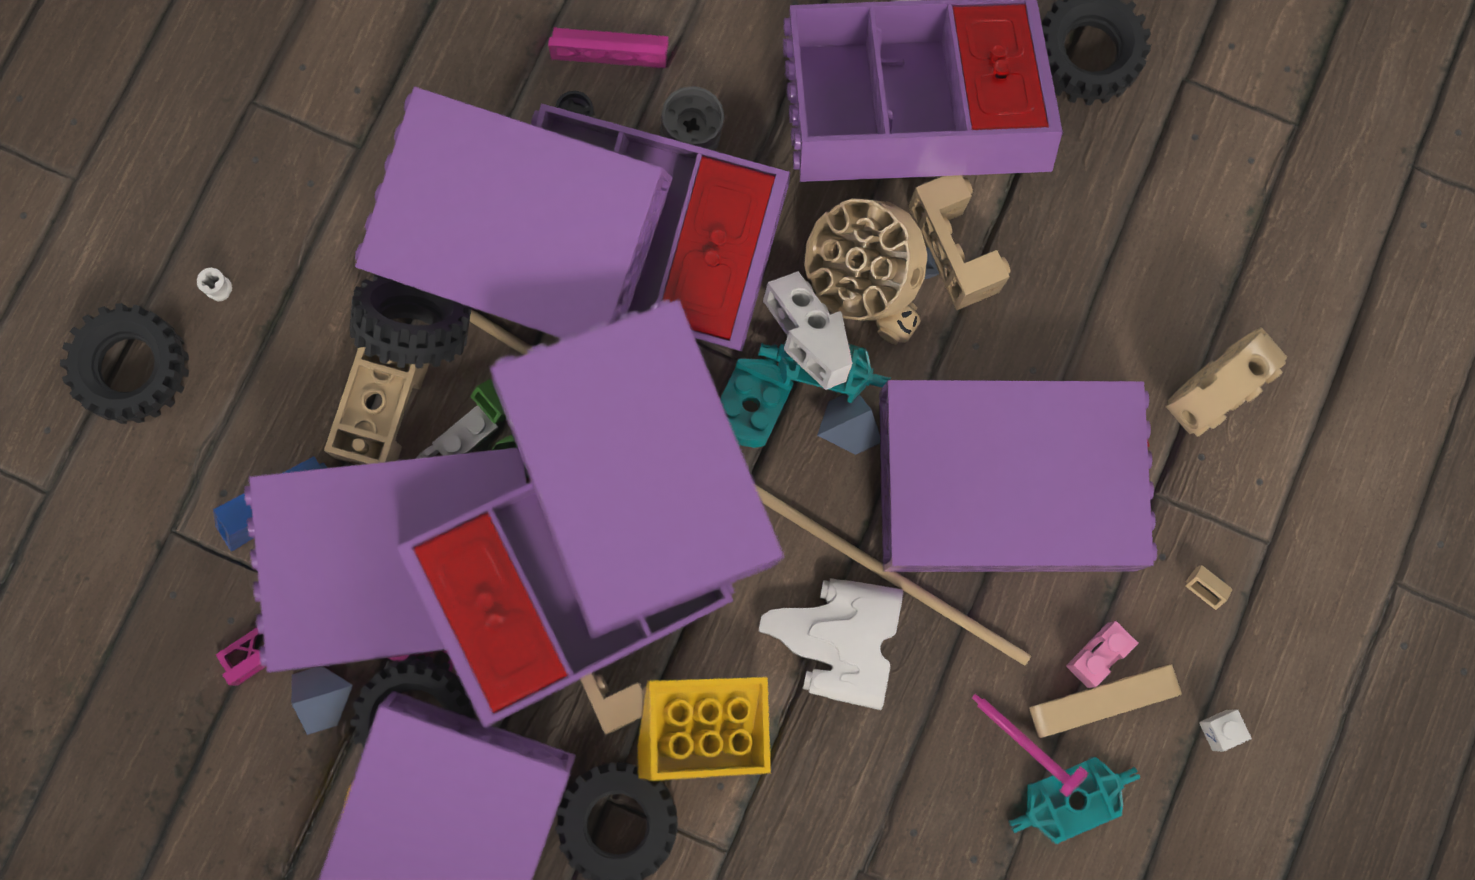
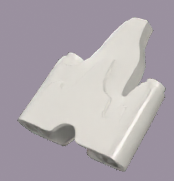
M832 578L829 581L823 580L820 598L826 599V605L814 608H780L769 610L761 616L759 632L779 639L798 656L820 661L832 667L831 671L813 669L812 672L806 671L803 689L809 690V693L882 710L890 662L882 656L880 646L883 640L891 638L896 634L903 589Z

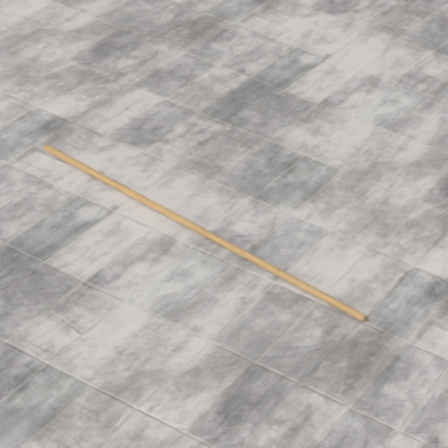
M471 309V323L516 351L527 355V351L533 347ZM755 485L761 502L898 588L903 589V591L1024 666L1028 663L1031 657L1030 654L897 572H883V563Z

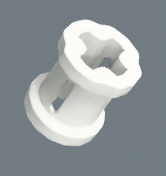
M206 268L197 277V286L209 298L215 301H223L229 297L232 291V283L218 269Z

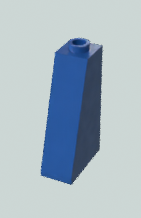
M315 456L283 473L328 468L324 463L319 464ZM245 493L213 509L215 527L231 552L254 538L250 537L248 532V518H252L253 514L251 506L246 504Z

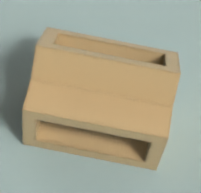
M1202 565L1196 567L1185 581L1187 583L1186 587L1215 610L1228 600L1233 590ZM1196 581H1199L1202 585H1204L1206 588H1208L1211 592H1213V593H1214L1215 595H1217L1218 597L1216 598L1214 595H1212L1209 591H1207L1205 588H1203V587H1202L1200 584H1198Z

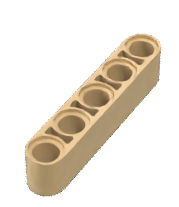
M1170 664L1029 707L1038 737L1042 738L1181 695L1182 692L1173 666Z

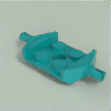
M761 343L758 355L776 359L779 362L778 366L785 386H789L790 381L795 380L823 388L784 350L785 344H781L780 348ZM848 344L852 366L847 380L828 390L847 394V402L852 403L865 389L866 385L883 388L891 377L873 374L874 369L870 366L868 351L863 347Z
M768 357L766 359H738L736 368L720 398L738 446L752 448L765 446L792 389V381H790L789 386L784 385L776 359ZM746 401H753L757 404L758 410L748 412L743 408L742 404Z
M1090 757L1088 760L1064 770L1070 776L1079 767H1082L1089 773L1086 779L1074 791L1081 792L1085 798L1082 808L1075 810L1070 806V796L1066 797L1060 791L1064 784L1052 775L1036 783L1028 784V812H1026V815L1009 821V825L1012 826L1011 830L1015 834L1032 826L1036 827L1054 844L1063 842L1122 816L1123 785L1139 780L1140 775L1135 774L1138 772L1135 767L1122 773L1114 774L1098 758Z

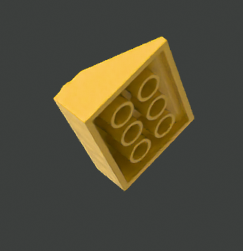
M768 677L647 681L638 740V778L665 780L771 773Z

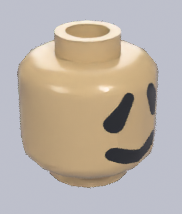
M911 302L898 314L876 320V325L879 329L878 334L887 342L895 345L898 342L904 343L909 341L921 321L916 312V305Z

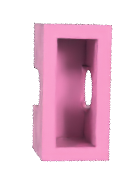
M1117 621L1109 622L1066 667L1087 688L1097 687L1111 672L1109 668L1119 659H1124L1138 642ZM1102 642L1094 652H1091L1095 646Z

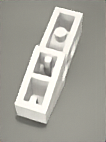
M799 271L768 282L763 302L787 334L784 346L786 353L825 390L846 382L852 366V359L841 311L830 315L826 305L820 302L813 292L810 283L804 280Z

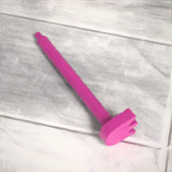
M977 694L973 695L972 699L978 703V708L1064 784L1060 791L1066 797L1070 796L1086 779L1089 773L1085 769L1079 767L1070 776L985 698L981 699Z

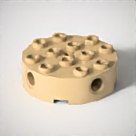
M852 198L841 202L840 205L835 206L830 212H825L816 221L807 240L804 266L807 279H811L813 289L817 293L816 296L821 303L826 305L830 312L836 313L841 311L842 317L845 319L860 321L879 320L898 314L915 299L925 279L927 250L922 231L908 212L891 202Z
M1260 327L1226 349L1225 353L1216 361L1212 360L1169 398L1165 407L1189 435L1194 433L1198 437L1209 428L1214 429L1227 418L1225 413L1229 410L1233 411L1245 401L1250 402L1263 391L1260 387L1265 382L1269 384L1282 374L1280 368L1286 363L1287 356L1263 328Z

